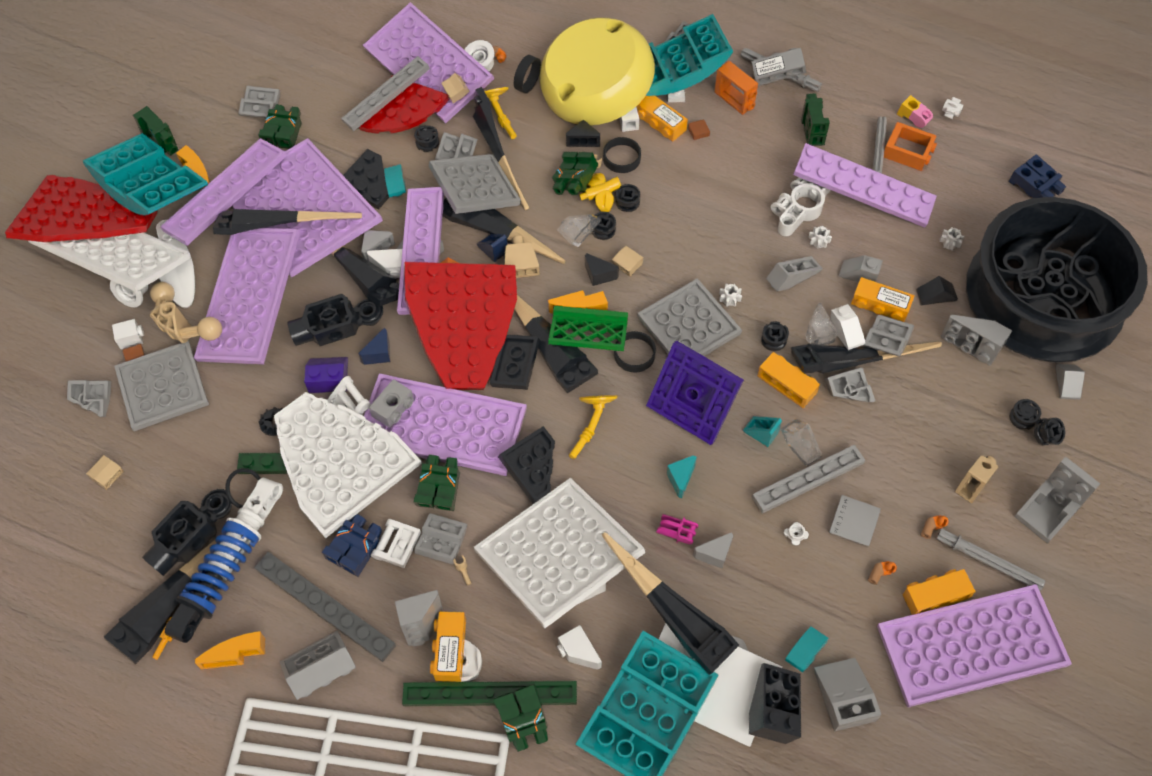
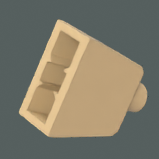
M514 236L512 238L513 244L506 245L505 265L516 266V278L540 275L539 263L532 243H524L522 236Z
M980 456L967 472L955 492L970 503H973L998 469L996 460L991 456ZM973 478L979 481L977 485L971 482Z

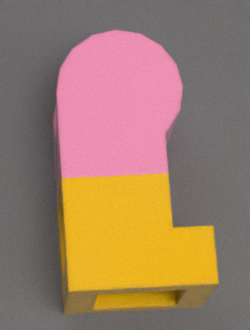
M911 95L901 104L897 112L898 116L901 118L903 116L907 117L918 128H923L933 118L932 112Z

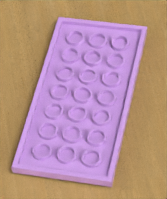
M411 2L363 44V47L393 75L419 56L429 65L430 69L414 83L446 94L447 92L441 83L450 78L454 73L461 76L470 92L455 103L449 99L438 113L435 112L445 124L476 96L475 89L480 87L484 89L494 80V76Z
M259 228L230 236L206 317H214L220 321L222 333L219 338L213 341H207L200 337L194 359L197 362L264 364L300 236L298 229Z
M384 374L378 375L369 400L370 404L376 400L393 379L412 390L414 401L412 406L402 413L400 420L390 428L373 418L369 409L364 414L366 420L373 424L381 425V428L388 432L396 433L417 457L427 459L429 454L437 455L440 457L439 462L446 463L447 457L457 458L458 466L507 476L508 470L499 460L498 456L517 443L527 409L526 404L455 389H446L441 386Z
M1037 584L878 623L877 625L907 708L1065 668L1072 664Z

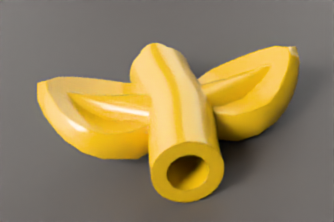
M595 173L587 184L589 188L579 194L581 200L588 199L589 201L595 199V204L601 212H610L614 203L612 192L620 188V180L617 176L606 182V178L602 173Z

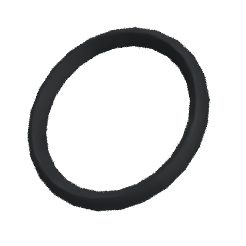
M240 468L233 471L226 480L225 490L227 497L239 509L244 505L237 503L231 496L230 482L232 478L238 473L247 472L252 474L258 481L261 479L255 471L248 468Z

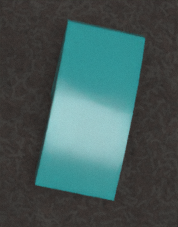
M401 164L385 168L384 173L389 198L393 196L398 197L406 193V184Z
M810 626L789 652L785 661L803 673L814 661L818 652L827 644L829 638Z

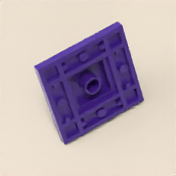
M676 340L670 349L646 406L712 445L744 379Z

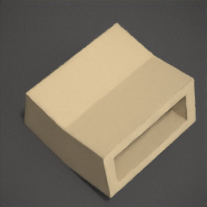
M456 73L441 83L453 103L462 99L470 92L461 76Z
M625 246L612 259V263L619 266L621 271L631 277L642 266L644 257Z
M103 455L86 474L91 480L107 490L124 471L119 465Z

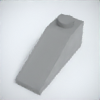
M812 256L777 263L766 279L776 291L790 289L817 274L823 268Z

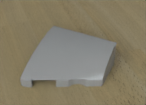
M862 367L825 378L827 387L834 397L875 402L871 386L867 383Z
M68 381L67 400L98 414L97 416L99 417L106 416L110 401L111 381Z

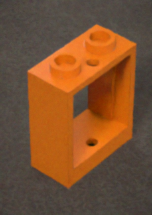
M728 61L717 69L714 92L742 115L751 111L755 107L758 83L731 61ZM731 83H733L739 89H741L744 92V94H742L739 90L733 87Z
M897 122L885 147L884 158L922 171L924 165L928 166L932 157L929 155L930 152L934 153L937 143H934L936 135ZM900 137L927 148L924 154L920 155L895 145Z

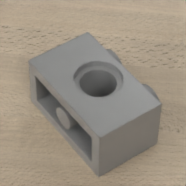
M393 379L369 406L371 416L390 428L400 420L402 413L412 406L414 401L412 390Z

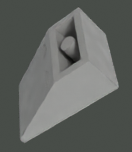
M951 315L941 338L959 347L965 353L978 358L979 361L991 366L1012 330L992 320Z
M856 658L814 667L834 732L876 722L879 719L881 712L874 692Z

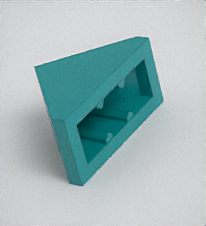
M753 416L743 431L769 447L779 433L782 420L781 418Z
M694 455L667 466V476L679 498L683 497L695 468L697 457Z

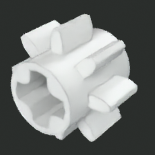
M955 97L952 100L947 99L942 111L946 112L944 116L951 119L954 116L958 117L964 106L960 104L961 100Z
M824 226L814 227L813 232H810L808 237L811 239L810 245L813 244L817 249L826 248L827 243H830L832 236H829L830 230H827Z
M953 227L948 231L944 229L940 238L944 248L953 251L954 248L961 247L964 236L961 235V230Z
M725 284V289L720 288V302L723 301L726 306L733 305L735 307L737 301L741 302L742 295L740 294L742 289H738L735 284Z

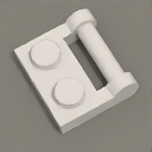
M350 376L344 377L327 399L331 404L337 406L340 404L360 415L368 410L371 405L354 386ZM346 389H348L351 395L358 402L357 406L353 403V401L345 392Z
M388 519L385 524L386 529L376 549H373L370 556L376 560H383L405 568L421 531L415 527ZM398 530L388 552H383L393 531Z

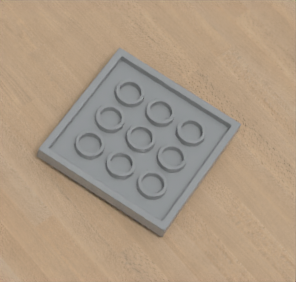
M493 154L429 162V168L455 214L520 205L521 199Z
M698 278L637 314L638 319L667 354H669L673 343L677 340L705 356L739 336L742 332V329Z
M189 341L114 366L133 431L209 405Z

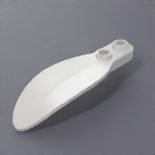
M162 220L156 225L158 239L189 252L185 244L162 231L160 226L167 220ZM190 255L189 260L159 278L161 282H167L174 288L175 296L173 301L181 308L190 307L195 295V272Z

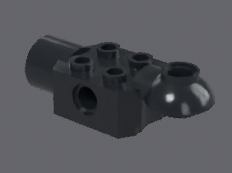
M338 294L306 305L303 316L287 321L295 346L314 341L319 346H323L356 335L359 326L376 325L382 318L383 306L379 307L369 299H365L353 308L351 301L345 295Z
M216 489L210 491L203 498L200 509L194 503L180 501L151 531L154 545L142 558L162 576H165L177 562L188 563L217 533L216 521L229 515L232 503L227 497L226 490Z

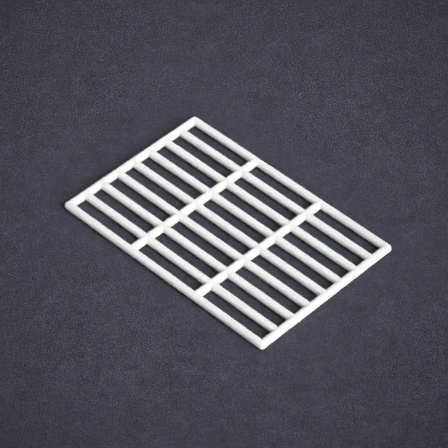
M247 698L225 776H235V773L252 776H324L327 763L397 773L405 776H474L416 767L418 754L497 765L495 776H504L509 739L506 734ZM253 707L329 719L326 731L254 721L250 720ZM337 719L414 730L412 743L335 732ZM247 729L321 739L323 744L321 753L249 743L244 742ZM429 732L500 743L499 754L495 756L420 745L422 733ZM332 741L410 752L407 766L331 755L329 753ZM241 751L315 761L318 762L316 774L310 775L238 764Z

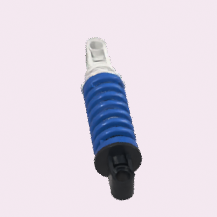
M264 477L261 478L251 495L247 498L244 506L237 512V517L227 518V522L221 530L222 535L217 536L215 539L216 544L210 546L209 551L211 554H206L203 558L204 563L198 565L197 570L199 573L192 574V582L187 583L185 589L176 597L175 600L180 606L166 624L165 634L167 636L187 643L193 637L202 619L212 618L216 605L210 602L211 598L217 601L222 600L223 597L216 591L217 588L222 591L229 589L228 585L222 581H234L235 578L231 572L240 571V566L237 563H244L246 561L243 553H251L252 548L250 546L254 547L260 541L261 535L258 530L260 527H263L264 520L282 495V484Z

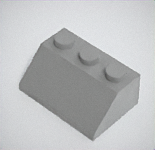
M438 590L395 601L400 626L408 646H420L425 641L430 640L434 633V621L438 619L439 612H444Z
M338 631L280 661L285 679L297 700L301 697L309 696L319 687L329 685L334 679L339 676H345L352 669L356 668Z

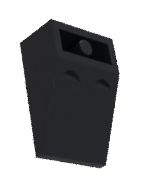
M766 663L761 664L749 710L750 735L784 744L801 738V673Z

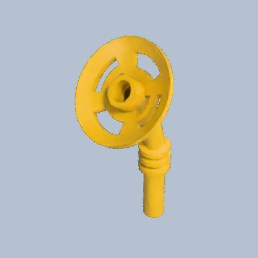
M509 87L484 91L498 116V122L501 127L505 128L511 139H515L517 135L510 125V120L503 113L498 103L499 96L505 93Z
M617 395L579 397L580 401L592 404L595 411L588 427H585L584 431H582L579 441L570 452V458L576 459L585 444L590 442L595 434L594 430L603 412V408H605V404L617 399Z

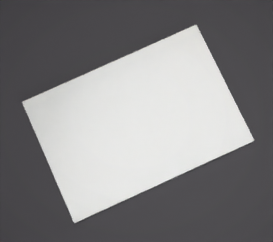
M665 623L659 640L691 658ZM737 647L714 671L719 676L695 722L750 747L754 736L749 734V710L761 664L766 663L780 668L782 666Z

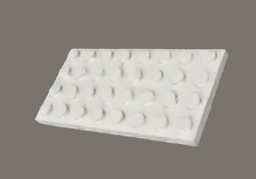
M144 232L97 239L52 242L28 241L35 246L135 292L190 259L189 252Z

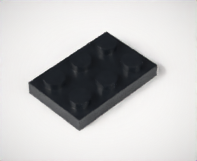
M506 336L494 365L490 380L492 387L528 390L540 343L539 337Z

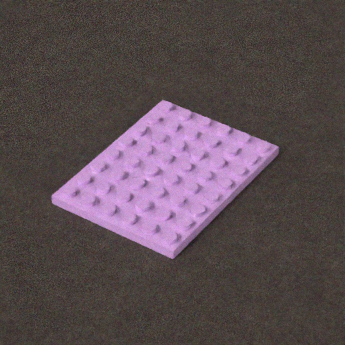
M308 138L286 150V157L231 206L233 209L362 213V218L311 220L263 227L271 229H298L300 231L289 272L291 278L383 221L381 215Z

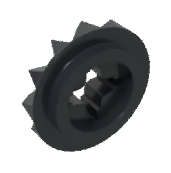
M273 407L270 410L266 409L264 414H260V421L258 423L263 433L269 436H277V425L275 423L273 427L271 421L274 415L283 408Z

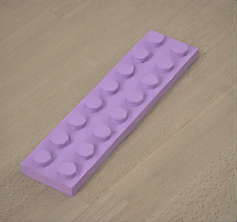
M260 138L160 226L162 231L188 246L217 220L219 213L228 210L286 157L285 151Z
M807 143L803 147L793 174L924 228L928 224L937 197L934 194Z
M441 187L408 189L397 306L399 315L410 314L405 302L404 262L439 263L444 193Z

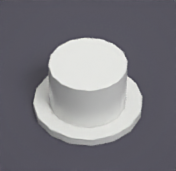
M477 40L465 48V51L488 71L492 69L494 65V49L489 42Z
M110 281V289L121 303L129 307H138L142 304L143 294L148 290V285L135 292L114 281Z

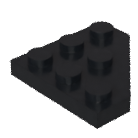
M367 149L343 176L371 206L379 210L389 199L381 155Z
M544 426L498 456L532 504L551 492L550 478L553 470L552 457L555 440Z

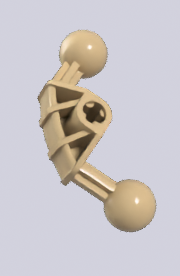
M157 282L151 287L150 296L155 302V308L150 312V317L160 330L166 332L170 338L186 343L191 337L200 336L207 341H213L220 337L222 325L214 317H205L200 320L198 326H191L176 305L171 302L174 299L175 291L169 283Z

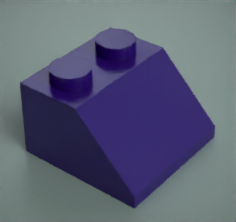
M348 357L309 359L305 365L304 380L308 392H333L340 381L348 376Z

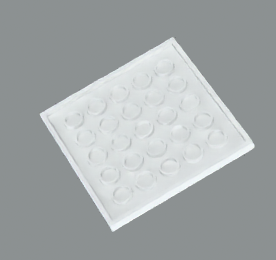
M571 478L474 546L475 552L544 628L548 627L625 569L624 565L602 537L604 532L636 560L645 554L644 547Z

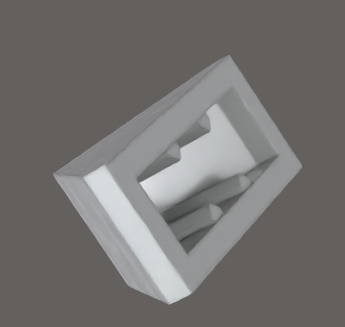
M366 231L361 250L363 258L369 261L367 251L387 250L395 245L393 234L389 231Z
M1056 364L1060 399L1080 400L1085 371L1074 364Z
M732 532L695 547L694 558L723 568L732 543Z

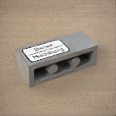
M801 47L791 48L783 53H774L769 57H759L751 61L758 86L806 73Z

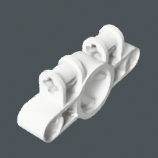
M800 177L792 181L790 184L793 190L791 196L787 193H781L777 202L772 203L770 206L772 212L780 217L778 233L782 236H790L803 221L817 219L822 212L825 196L831 190ZM801 197H808L817 202L815 207L806 208L800 206L796 201Z

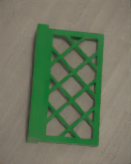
M554 306L548 344L624 351L628 312ZM570 328L574 331L571 334H567L565 332ZM589 330L593 334L586 336L584 332ZM608 332L611 336L606 338L602 334ZM558 334H561L563 336V338L561 339L553 337ZM578 335L582 338L581 340H574V339H573L574 337H576V336H578ZM597 337L601 340L600 342L592 341ZM617 339L621 344H613L611 341Z

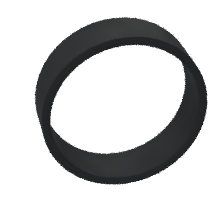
M526 55L521 60L514 76L513 84L516 90L528 93L533 89L540 75L541 60L539 58ZM532 64L529 76L523 84L525 74L529 66Z
M627 137L614 138L607 142L604 147V164L608 169L616 173L631 172L640 164L641 148L633 139ZM626 145L638 153V158L631 164L617 165L608 160L606 153L614 146Z
M638 331L627 332L625 341L629 339L643 340L650 345L653 355L644 364L630 365L622 361L617 351H614L615 361L625 371L634 373L645 371L655 360V343L645 333Z

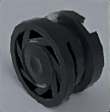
M429 125L417 128L414 134L416 147L419 150H423V152L433 151L432 149H437L439 146L437 129Z
M624 184L616 191V206L624 212L635 211L640 205V190L635 185Z
M599 212L592 217L591 231L594 237L600 240H608L615 235L616 218L609 212Z
M777 321L766 324L761 337L762 345L770 351H780L787 344L789 330L786 325L783 326Z
M1019 400L1010 411V421L1016 428L1029 430L1040 419L1041 408L1032 400Z
M1055 417L1037 420L1034 426L1035 439L1041 445H1059L1065 438V426L1061 419Z

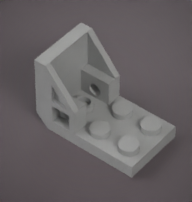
M1065 457L1014 517L1048 544L1097 489L1100 483Z

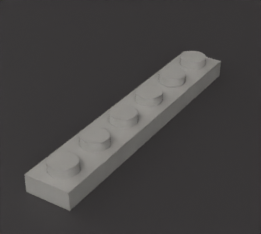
M417 56L341 118L343 123L352 131H355L430 69L429 65Z
M852 445L754 493L752 498L763 514L864 464L865 459L857 447Z

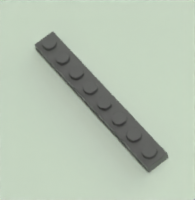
M267 552L254 567L264 577L381 662H384L396 647L392 640L271 553Z

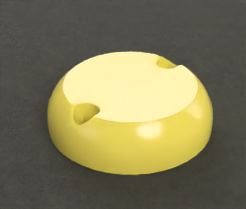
M591 18L568 27L553 40L542 60L539 76L540 86L548 106L558 117L573 124H579L584 120L589 125H600L624 116L642 101L653 82L655 63L649 44L644 36L633 26L617 19Z

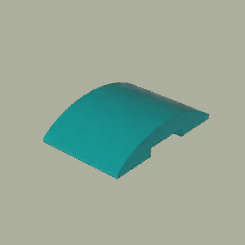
M714 14L683 27V34L654 47L653 42L649 43L654 58L655 73L646 96L666 95L691 87L713 74L728 60L733 53V49Z
M143 133L83 160V164L90 174L113 199L128 210L140 215H149L208 185L205 179L186 165L181 167L164 154V149Z
M642 631L621 666L619 674L575 745L625 776H663L693 725L719 675L715 672L708 675L698 662L647 632Z

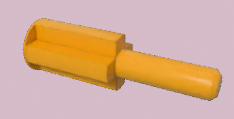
M165 628L160 635L162 640L152 656L155 660L159 659L167 642H171L173 639L165 634Z

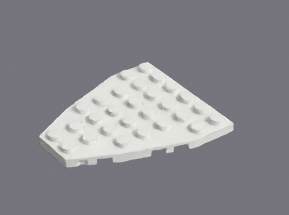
M307 392L274 415L281 456L299 507L325 538L340 528L345 520L349 521L422 464L421 460L396 433L388 432L381 428V425L373 424L366 420L364 416L345 406L331 404L328 400L316 398Z

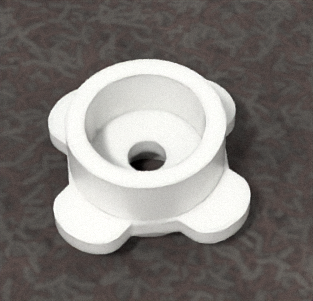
M798 522L793 523L789 529L784 530V535L789 537L791 543L795 546L799 545L800 541L807 539L809 536L805 528Z

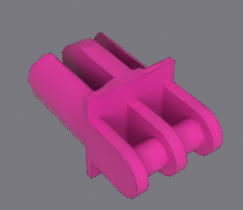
M662 514L660 527L657 528L656 533L677 539L676 543L680 541L686 544H693L692 538L696 535L695 529L699 525L686 520L685 517L682 520Z

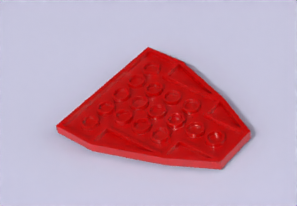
M47 175L5 231L6 238L52 242L108 238L147 232L158 211L149 215H140L119 204L99 184L73 177Z
M404 262L405 302L424 352L441 383L446 389L484 390L494 369L497 355L505 342L517 302L516 266Z

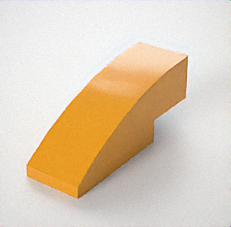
M185 145L176 153L181 165L189 167L205 179L208 184L211 182L202 161L191 148Z
M582 290L548 300V310L552 314L554 306L608 311V302L603 291L585 296Z
M261 631L233 637L201 654L195 659V664L200 669L244 665V656L265 654V637Z

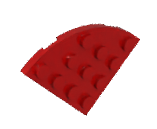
M413 82L363 123L359 129L375 134L388 131L390 133H397L409 130L426 122L427 118L433 113H438L446 105L450 97L446 93Z

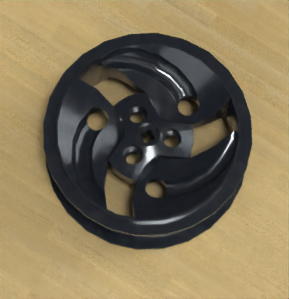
M1058 197L1028 199L1015 203L1000 212L988 225L981 241L980 250L973 257L966 274V294L975 317L996 321L1012 330L1004 346L1013 352L1035 360L1055 363L1085 359L1096 355L1108 347L1122 330L1124 321L1133 314L1142 302L1148 285L1147 265L1142 250L1127 229L1115 218L1094 206L1077 200ZM1061 247L1063 249L1073 252L1074 256L1072 257L1066 253L1055 251L1052 249ZM1016 259L1020 264V268L1010 267L1007 261ZM1014 281L1013 287L1015 293L1007 286L1005 282ZM1086 301L1090 318L1079 319L1075 312Z

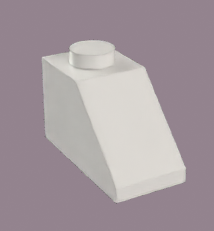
M403 249L367 251L369 262L394 278H400Z
M847 304L831 310L830 326L846 348L850 350L864 345L865 339L858 317L851 307Z
M580 625L558 637L559 645L556 647L562 658L566 656L568 662L598 670L602 668L601 659Z

